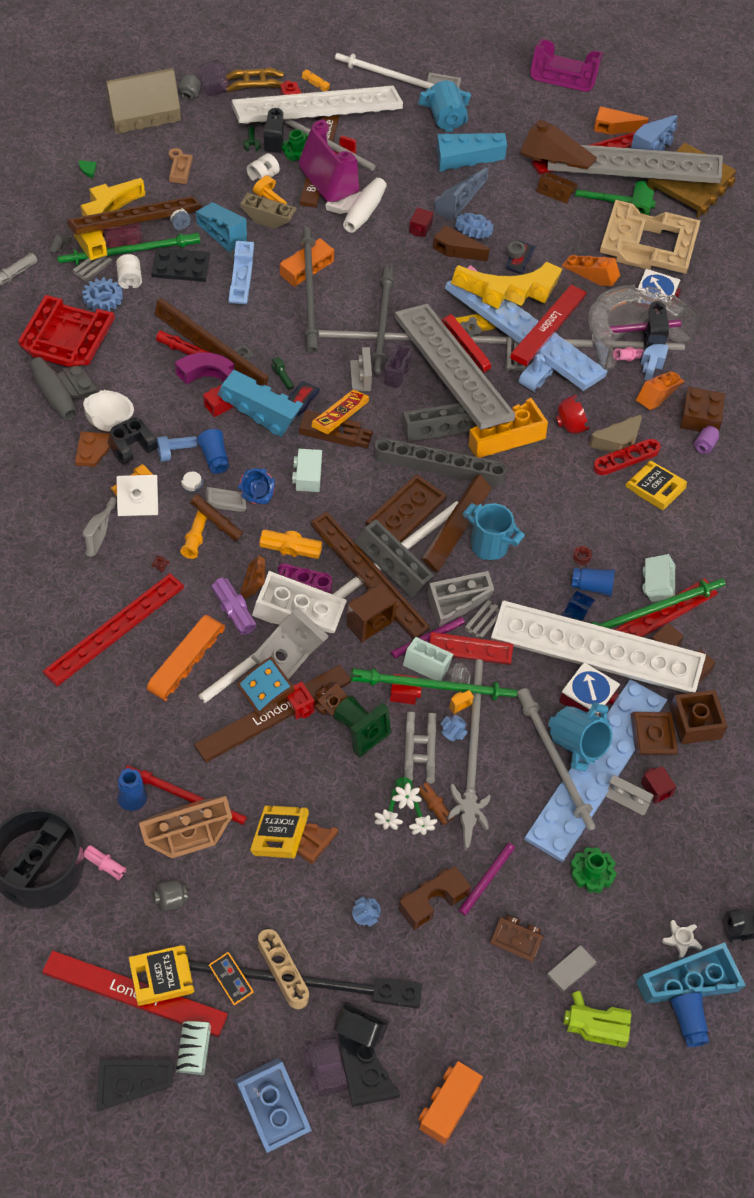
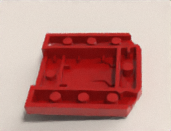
M45 295L18 340L19 346L34 358L41 357L45 361L67 367L89 365L112 325L115 314L101 309H96V313L71 307L64 305L63 299Z

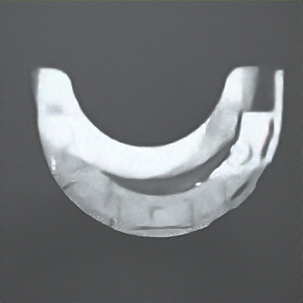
M625 285L607 290L597 297L596 302L590 308L588 316L596 362L601 365L603 370L608 371L615 367L616 359L613 357V345L619 337L629 332L613 333L609 326L644 323L648 318L649 306L654 301H660L666 306L668 320H681V327L669 328L668 338L676 343H687L694 340L700 318L681 299L673 294L668 296L661 293V289L647 286L644 289L635 288V285Z

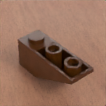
M446 225L433 239L432 249L447 257L488 261L490 248Z

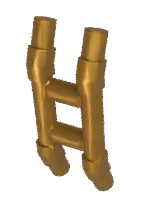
M274 68L236 69L224 75L225 81L242 77L243 80L226 86V90L231 92L252 87L280 88V84L284 82L276 79L267 80L266 76L283 78L284 72ZM249 76H259L260 80L250 81Z

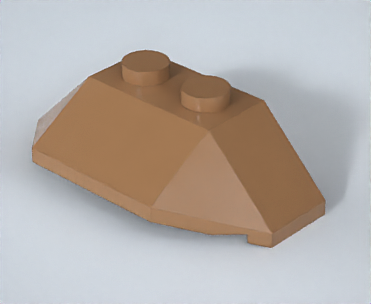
M220 796L199 800L160 812L138 823L146 846L170 858H175L216 845L226 826L231 821L232 815L227 797Z

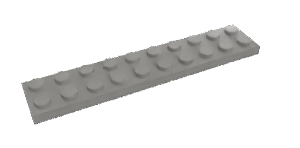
M581 145L597 157V160L589 169L567 166L563 162L553 164L551 160L548 161V170L721 183L723 155Z
M428 304L395 312L397 322L480 430L515 420V413Z

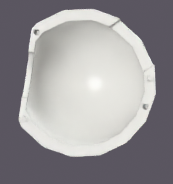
M104 390L85 398L83 403L85 416L89 423L105 432H110L114 425L130 419L134 412L132 402L122 394Z

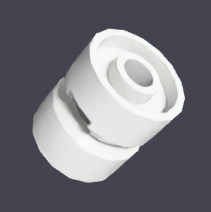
M269 153L247 166L248 176L253 181L257 178L261 179L266 175L272 178L280 171L277 160Z
M131 254L120 256L116 261L119 285L124 289L129 288L130 285H133V288H138L142 283L138 257Z

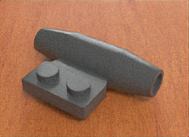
M41 357L33 359L30 363L36 384L50 406L66 421L72 420L77 415L72 398L80 400L97 393V389L81 365L63 368L57 374Z

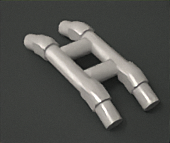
M407 712L404 777L412 781L413 763H426V781L430 784L434 783L436 713H428L426 736L414 735L415 712ZM414 743L427 744L426 755L413 754Z

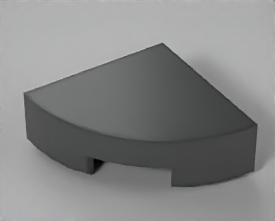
M56 234L50 251L53 253L60 252L59 248L64 244L68 246L72 238L68 235Z

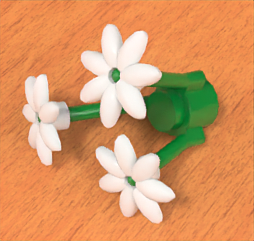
M407 777L396 780L395 789L391 791L392 797L388 811L383 810V814L375 813L377 818L375 820L376 824H383V829H388L390 826L392 829L397 830V825L402 824L403 821L396 819L398 813H393L395 801H400V809L407 803L410 809L415 808L418 817L415 819L417 824L409 825V828L413 829V835L419 832L425 835L426 830H434L435 826L433 825L437 823V819L430 820L429 815L426 817L422 816L418 804L422 799L416 796L420 788L413 789V783Z

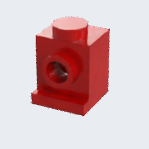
M285 81L283 84H280L281 95L301 94L297 82Z

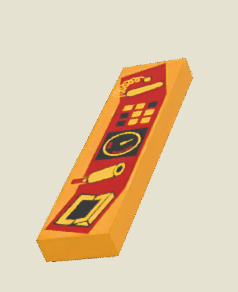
M353 389L314 419L311 427L329 434L367 404L369 396Z

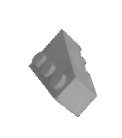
M489 571L429 583L426 594L437 628L459 618L491 599L494 587Z

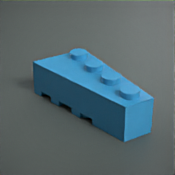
M505 133L438 134L436 151L439 172L452 168L458 169L467 165L473 166L482 162L489 163L504 160L507 149Z
M233 370L227 377L217 394L225 402H229L240 412L251 417L256 423L269 429L272 434L280 437L287 431L303 405L299 401L294 403L288 400L289 396L283 393L281 395L273 393L271 388L266 385H257L256 380L236 370Z
M725 942L643 974L636 981L645 1003L670 1001L677 996L689 993H702V997L739 992L746 986Z

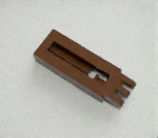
M305 410L299 426L300 435L354 448L358 446L368 449L373 431L361 428L360 422L346 419L329 434H325L311 427L312 421L322 413Z

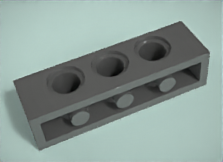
M460 403L403 412V431L407 442L470 432V429L477 426Z
M377 519L366 526L355 540V543L412 599L434 577Z

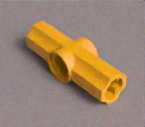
M264 529L260 538V547L280 551L282 555H293L292 557L301 555L319 559L323 541L303 538L295 531H287L284 534Z

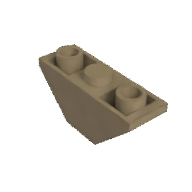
M250 193L246 194L240 204V207L255 223L273 229L289 223L296 212V207Z
M642 416L629 417L623 422L595 431L591 435L590 447L612 453L634 445Z

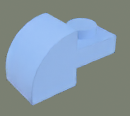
M654 344L646 348L641 361V365H644L642 373H646L644 380L652 379L655 368L663 369L668 345Z

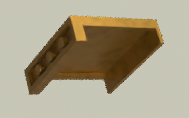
M684 143L676 151L705 154L687 143ZM722 163L721 183L649 178L647 186L653 191L657 188L697 210L696 218H699L702 214L705 215L708 212L710 205L714 206L718 197L723 196L728 187L734 185L737 170Z

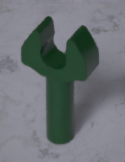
M253 126L248 127V140L243 141V147L247 152L250 145L255 146L256 152L260 149V140L255 139V129Z
M280 357L272 359L271 367L274 373L280 376L287 390L293 389L294 385L284 370L285 367Z

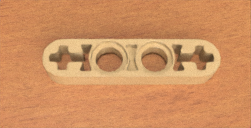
M271 929L263 930L258 936L260 952L288 1004L294 1009L304 1008L309 1000V990L277 932ZM265 938H268L269 941H272L273 949H271L269 942L265 941ZM279 955L285 960L282 963H275L272 961V958ZM291 974L295 979L291 982H286L282 979V976ZM294 988H296L298 996H302V999L294 997Z

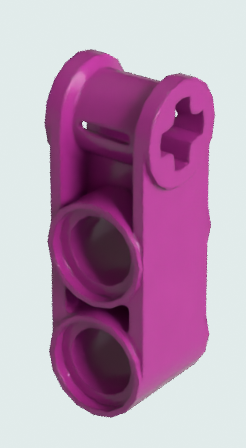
M286 563L279 564L278 566L279 575L329 594L333 592L332 577L327 573L295 567Z

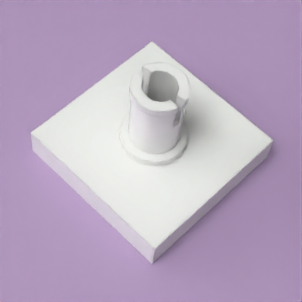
M157 475L117 476L118 516L158 515Z

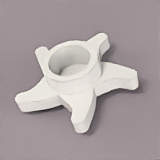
M675 920L670 922L672 936L663 938L662 943L676 946L679 951V959L684 957L688 948H695L698 951L702 949V946L694 939L693 931L697 928L695 924L688 927H679L676 925Z

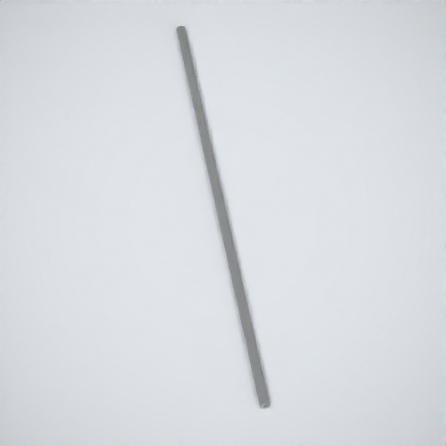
M319 330V337L377 340L378 332ZM385 332V340L412 341L406 333ZM472 336L475 343L507 344V337ZM564 339L574 347H632L633 349H646L643 342ZM665 343V345L669 346L668 350H685V343Z

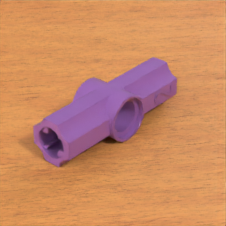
M227 578L217 579L212 584V590L220 601L222 611L227 613V619H231L240 635L252 632L256 629V623L247 610L244 598L241 594L236 593Z

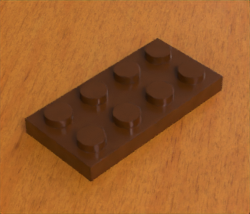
M416 474L366 520V526L377 519L401 543L446 501L447 495Z

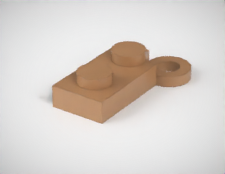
M178 148L171 149L169 157L174 161L169 181L187 184L193 155L182 154V151Z

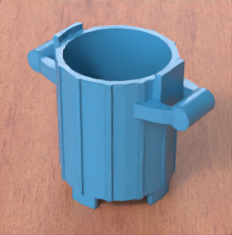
M441 81L431 86L430 89L427 88L426 92H421L418 104L430 107L436 124L441 129H444L445 132H453V128H458L468 121L465 106L469 104L471 93L461 91L454 82Z
M471 503L463 512V516L473 525L470 543L472 550L480 559L495 560L504 557L510 544L517 546L525 536L516 527L513 513L506 506L496 503L485 504L484 506L479 504L478 506Z
M594 702L588 713L576 707L566 706L555 717L551 716L548 726L551 727V737L554 743L573 753L572 769L585 772L590 763L595 764L594 760H598L608 751L612 744L613 735L610 724H608L610 720L607 719L608 706ZM595 712H599L601 715H595Z

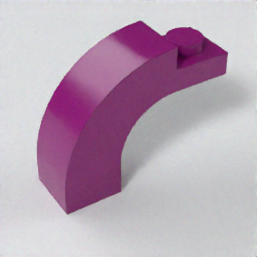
M195 353L175 362V374L186 385L206 376L215 377L224 383L234 370V363L214 353Z

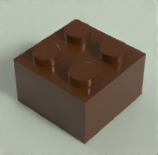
M688 387L683 402L680 428L701 432L703 428L713 426L719 431L723 418L725 393Z
M382 584L368 589L364 595L352 599L348 604L347 627L361 642H364L395 621L397 600Z
M716 690L674 695L670 711L672 712L681 745L723 738L728 726Z

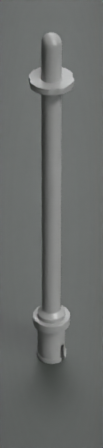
M527 688L521 689L517 692V697L523 706L522 711L524 715L531 717L576 806L573 812L576 818L581 817L588 830H594L595 824L590 816L593 810L592 806L584 804L538 714L540 709L538 703L534 702Z

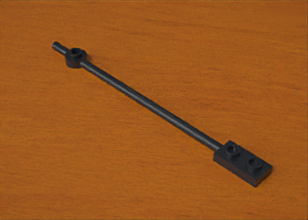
M188 960L190 970L213 973L209 967L211 963ZM239 967L245 978L276 982L271 971ZM291 974L282 976V979L286 982H291L295 979ZM301 976L306 986L373 995V1003L420 1008L422 984L376 978L374 986Z

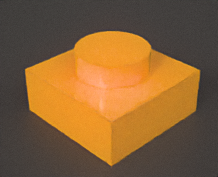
M470 690L455 694L451 698L449 706L452 713L455 714L471 706L474 696Z

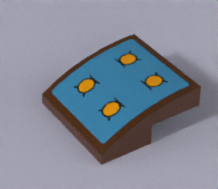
M272 656L253 668L237 683V687L259 717L276 708L278 701L295 691L294 686Z

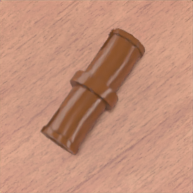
M426 782L423 784L425 790L420 786L418 793L428 804L427 808L429 811H433L444 826L448 822L443 815L448 818L450 812L443 804L444 800L442 797H438L430 784Z

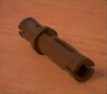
M198 493L191 499L190 504L212 521L220 532L223 531L235 542L242 536L244 532L237 528L229 517H225Z

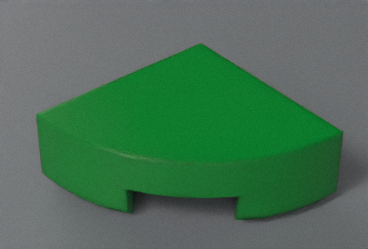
M79 160L80 170L86 176L94 178L97 162Z

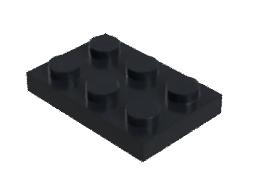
M156 247L151 275L153 278L206 282L210 252Z

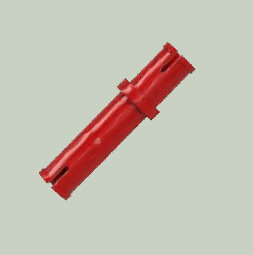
M162 330L156 336L157 342L187 355L211 353L181 340L177 335L173 336Z

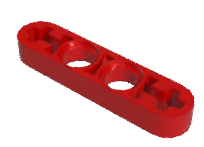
M452 314L442 318L443 324L482 373L490 370L491 363L456 318Z
M647 439L597 458L594 461L593 470L596 474L602 476L657 456L661 445L655 439ZM637 452L640 456L633 457L630 453ZM620 458L623 460V463H616L614 459Z

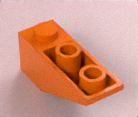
M600 106L594 131L609 135L637 132L642 125L648 124L649 118Z
M570 255L562 264V267L600 286H613L621 276L615 258Z
M669 371L645 381L636 401L649 410H653L685 381L675 372Z

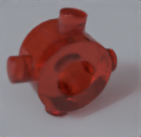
M157 556L154 563L151 564L152 567L163 572L167 564H169V560L162 556Z

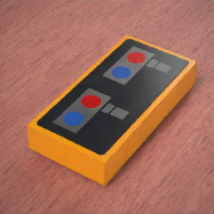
M229 952L209 964V967L234 1006L254 993Z

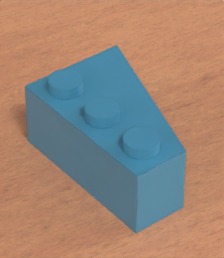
M213 202L196 211V223L229 253L235 249L236 241L247 242L246 218Z

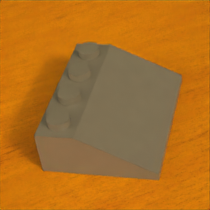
M173 68L106 81L109 117L115 134L126 133L136 129L141 130L146 127L159 126L166 123H175L181 120Z

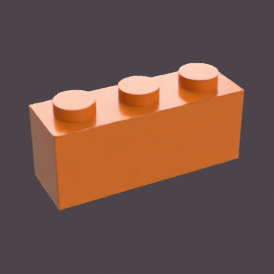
M321 238L316 240V245L311 248L313 275L334 262L335 252ZM304 248L280 263V276L293 287L306 280Z
M457 1061L454 1068L449 1066L443 1077L446 1082L442 1088H436L431 1097V1100L434 1102L429 1109L427 1107L424 1108L418 1119L421 1122L419 1130L445 1145L481 1084L483 1076Z

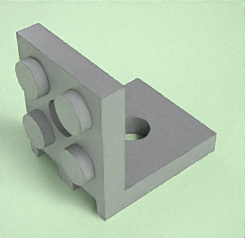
M296 608L252 655L251 659L259 665L272 656L289 679L306 658L329 636L299 608ZM277 651L282 652L284 654V661H280L276 658Z

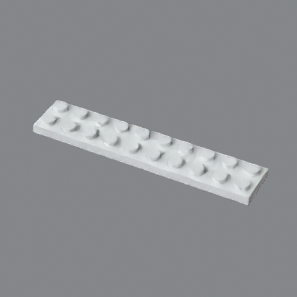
M394 86L234 99L232 100V108L238 122L248 124L258 121L266 122L268 111L272 108H280L283 111V119H299L303 117L314 118L316 116L347 115L348 113H364L369 111H393L402 109L403 102Z
M507 601L502 602L491 636V641L512 643L517 648L580 665L585 662L598 670L683 693L696 692L706 654Z

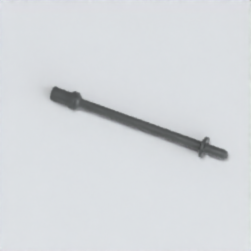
M306 226L303 230L304 238L300 240V246L304 248L308 322V329L304 332V337L307 341V352H318L317 338L319 337V331L315 329L311 250L316 245V241L314 238H311V229Z
M389 265L383 267V275L380 279L383 291L376 353L371 355V362L374 364V372L376 374L381 372L382 365L387 362L383 349L390 288L394 285V268L390 266V271H388Z

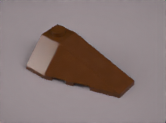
M540 119L530 128L520 151L521 155L536 161L546 159L551 160L553 164L563 162L567 166L589 169L597 160L595 155L556 126Z

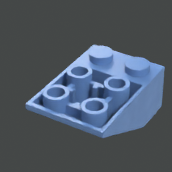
M674 115L642 125L634 134L631 149L664 151L667 145L670 146L674 140L673 133L677 128L676 121L678 116Z

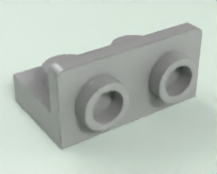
M362 347V355H358V360L350 361L352 390L371 391L370 347Z
M613 775L609 782L610 785L607 789L609 791L606 797L641 815H645L654 795Z

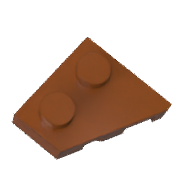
M81 431L75 466L96 467L101 461L100 459L109 451V433Z
M259 555L249 563L240 594L245 599L249 598L252 594L255 595L258 589L265 583V558Z
M312 823L305 824L296 854L310 864H313L336 837L338 829L334 827L331 829L320 828L317 824Z

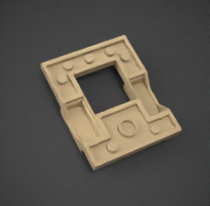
M615 200L600 253L616 256V262L650 270L653 265L686 274L700 220L668 212L655 217L641 214L634 204ZM662 229L679 233L674 252L639 244L643 230L661 234Z

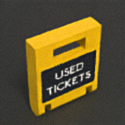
M649 461L647 465L626 483L628 489L661 510H664L687 486V481L653 461ZM671 485L672 492L668 496L663 495L662 493Z
M265 805L250 849L253 855L295 859L308 818V809L304 807L300 809L299 807H271ZM266 841L284 843L282 848L269 847Z
M182 945L129 957L138 1006L195 992L194 986L188 985L192 984L193 981L188 958L185 954V946ZM146 971L149 988L140 989L137 973Z

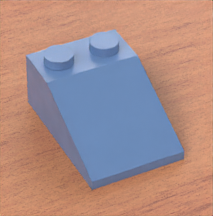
M279 1058L234 1079L266 1153L312 1131L285 1066Z

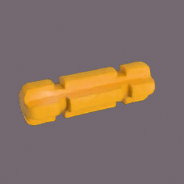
M306 69L302 72V78L306 81L308 80L309 83L317 88L320 87V90L326 92L330 89V84L311 71Z

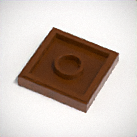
M632 712L630 714L636 755L678 754L672 712Z

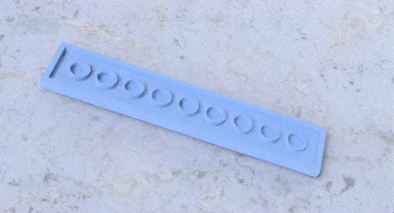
M451 281L446 283L445 289L518 343L539 322L517 306V304L507 299L497 309L482 302V297L451 284ZM554 333L537 353L539 355L543 354L546 364L583 391L606 377L608 372L601 365L587 357L586 354L561 338L557 333Z
M631 679L607 713V719L610 720L608 724H610L613 735L612 744L606 754L598 760H594L595 764L590 763L585 772L572 768L568 772L584 804L592 806L591 818L606 797L612 776L619 777L635 752L630 714L632 712H661L667 702V699ZM563 781L524 839L562 863L586 828L582 818H576L573 814L576 806Z

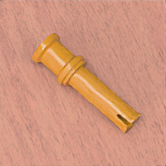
M197 510L191 530L185 535V545L180 550L184 557L190 559L197 558L199 554L198 547L203 542L202 532L207 517L199 512V510Z

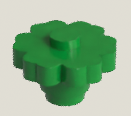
M300 129L290 132L289 140L284 141L282 146L286 159L299 161L309 133H303Z
M586 848L584 853H576L570 865L573 870L571 878L576 886L585 887L589 893H600L603 887H611L616 877V871L614 870L615 861L611 859L609 853L601 854L599 848Z

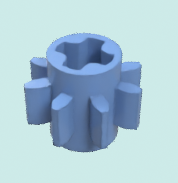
M455 714L453 717L446 716L441 722L443 726L442 734L451 741L456 739L462 740L468 733L465 730L467 723Z
M363 896L355 901L356 905L353 907L352 915L358 924H367L370 927L378 922L377 918L380 916L381 909L375 899H365Z

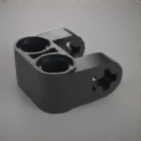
M272 108L268 111L264 129V151L282 153L281 148L284 138L283 111L280 108Z
M654 301L650 304L648 318L644 321V323H647L646 329L642 330L645 348L654 344L665 345L669 335L666 306L660 301Z
M133 417L114 425L110 430L108 445L118 461L123 465L133 460V454L128 445L138 441L147 453L158 448L154 435L140 418Z
M735 909L725 913L722 922L730 943L741 939V941L754 939V910L741 912L740 909Z
M346 1001L342 1005L333 1029L341 1035L365 1046L375 1047L383 1039L390 1021L379 1016L377 1018L358 1010L356 1005Z

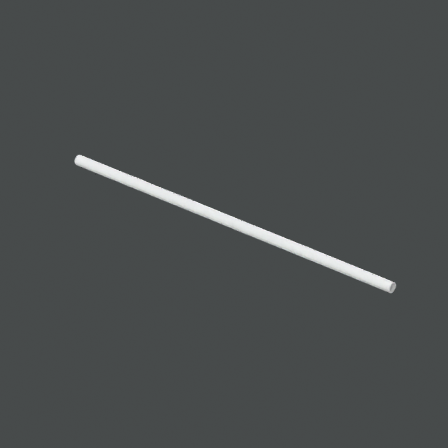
M454 502L401 542V544L409 550L446 522L458 502ZM374 563L375 566L381 571L382 568L378 566L376 563ZM355 577L332 595L344 599L363 583ZM252 655L200 693L198 697L201 700L203 699L204 703L208 702L257 664L251 659Z

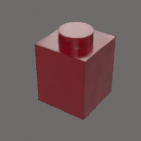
M417 207L410 220L409 233H412L414 236L426 237L433 224L434 212Z
M663 766L657 769L650 768L643 774L641 785L645 791L654 795L652 799L654 804L673 796L676 785Z

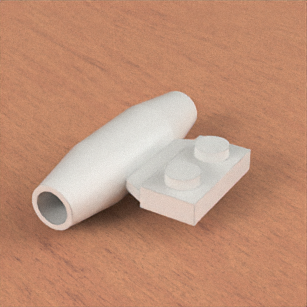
M375 178L362 192L359 191L336 202H327L326 210L338 214L348 213L343 227L346 231L354 233L368 220L380 203L386 189V182L381 178Z

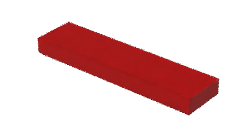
M430 633L429 643L452 653L455 658L481 659L485 662L511 665L512 643Z

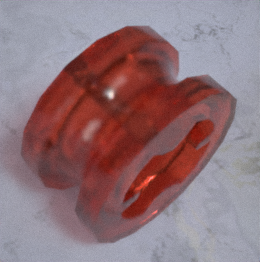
M579 546L574 551L573 559L579 565H586L591 560L592 551L586 546ZM579 554H586V558L583 556L579 557Z

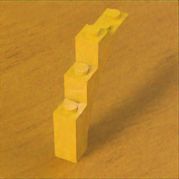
M138 178L112 187L103 184L90 188L91 202L81 205L82 216L119 210L133 200L145 196L144 181L142 178ZM103 230L77 235L74 233L75 239L90 260L107 255L105 239L102 235Z
M545 262L541 268L528 274L497 276L480 273L458 265L451 284L482 297V302L499 309L505 299L522 306L528 296L545 303L558 282L562 268Z

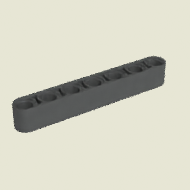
M386 438L376 440L374 445V458L381 463L472 481L476 475L481 474L488 484L492 486H500L505 481L507 468L505 464L498 461Z

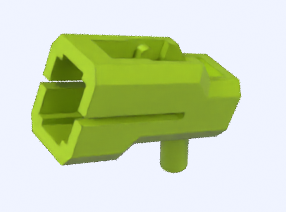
M581 991L572 993L575 1005H571L569 1011L565 1010L563 1024L567 1025V1031L580 1034L586 1041L625 1048L629 1041L630 1026L627 1025L631 1023V1010L611 1007L607 1011L592 1009L585 1006Z

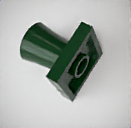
M350 696L345 698L334 712V719L351 730L353 752L359 758L391 734L389 708L384 703L368 713L355 697Z

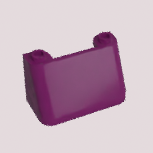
M546 39L539 40L535 47L530 71L531 77L534 80L580 91H590L594 87L604 52L591 51L587 54L585 62L556 56L554 55L555 46L552 41Z
M323 119L312 125L299 159V167L326 201L336 202L359 192L358 165L356 157L351 152L342 151L336 154L327 144L329 125Z

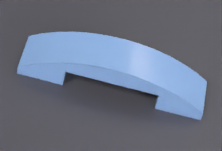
M236 241L229 303L247 304L254 242Z

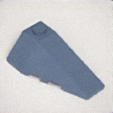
M484 168L445 190L434 202V206H436L435 213L453 221L485 184L489 169Z

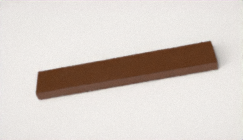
M481 474L474 477L422 557V560L434 572H439L470 523L463 516V512L471 503L478 506L482 504L492 489Z

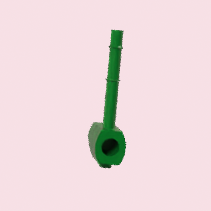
M645 181L636 182L633 197L577 189L575 194L577 197L615 203V200L635 205L641 214L650 215L651 208L654 209L656 200H653L654 191L646 185Z

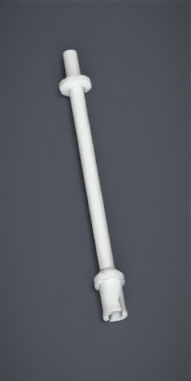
M336 53L335 60L348 63V68L350 69L353 66H357L426 89H430L434 85L427 81L358 60L355 54L348 57Z

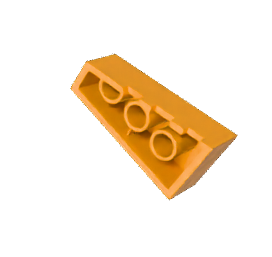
M532 398L527 399L526 403L521 406L518 404L512 407V411L515 413V420L481 430L478 426L470 429L469 448L475 457H485L546 439L548 421Z

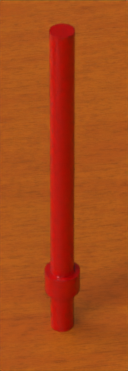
M129 765L125 768L137 770L145 785L151 784L192 803L205 799L153 776V773L149 771H141ZM230 810L231 820L244 825L247 817Z

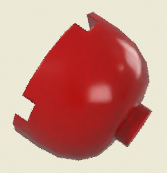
M576 394L567 397L559 404V416L555 417L558 426H563L571 434H579L590 429L589 426L585 427L584 423L588 421L581 403L574 400L578 398Z

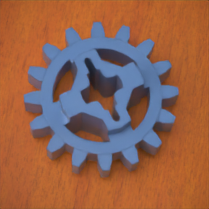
M460 214L455 222V227L458 228V231H463L462 234L467 237H475L477 239L489 238L494 228V224H491V221L486 220V217L481 214Z
M105 277L102 278V281H99L97 278H95L94 283L89 281V286L85 285L84 291H82L84 304H87L88 309L93 307V312L96 309L110 312V308L117 309L116 304L121 305V300H123L122 287L118 286V282L112 283V279L105 281Z

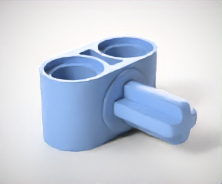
M536 354L534 361L521 374L518 383L535 393V389L543 385L545 379L552 375L554 369L545 363L543 354Z

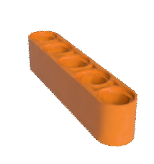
M207 614L204 615L153 675L147 685V691L167 701V696L170 693L173 694L180 685L181 679L187 677L192 671L191 667L201 660L205 655V650L211 648L217 640L216 637L223 633L225 625Z

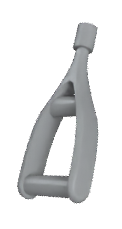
M114 497L110 498L104 511L92 517L83 531L87 549L85 553L88 557H93L97 554L104 540L110 512L117 504V499Z

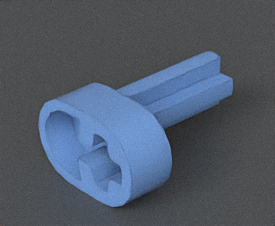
M167 436L156 437L160 462L171 461L170 450L197 447V438L195 436L168 439Z

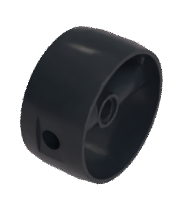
M29 809L18 812L0 825V856L14 839L25 833L39 830L4 878L0 876V892L10 902L24 908L41 909L58 904L76 889L83 873L84 854L78 833L65 817L46 809ZM66 838L69 839L76 848V854L67 872L51 884L30 888L39 874L48 869L50 859ZM34 857H42L38 861H32Z

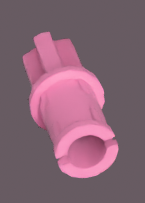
M632 347L625 349L616 348L613 351L614 359L626 360L628 362L640 359L644 354L643 349H633Z
M89 845L84 851L86 859L97 865L100 871H106L118 881L123 876L122 873H125L127 870L126 867L111 859V855H105L92 845Z

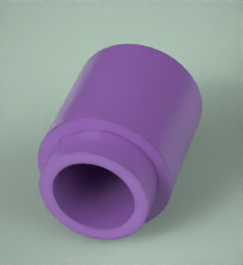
M713 426L703 428L694 442L696 450L700 453H710L719 439V431Z

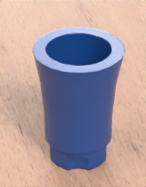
M218 429L202 432L197 437V443L205 456L211 473L219 474L226 472L229 468V460L225 450L223 432Z
M574 568L572 588H579V590L591 591L611 597L615 569Z
M130 768L121 771V775L118 778L117 794L118 804L128 811L142 808L147 801V792L143 786L140 773Z
M689 993L671 999L670 1003L678 1019L686 1046L688 1048L697 1047L709 1043L707 1034L709 1032L703 1009L702 993Z

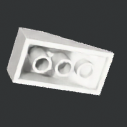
M269 571L256 601L252 616L270 623L281 624L296 608H299L324 632L335 633L347 600Z

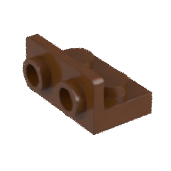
M546 172L541 175L536 192L567 204L571 194L576 191L578 184Z
M507 915L506 918L500 917L490 944L533 962L544 937L543 934H540L541 929L531 924L524 927L519 924V919Z

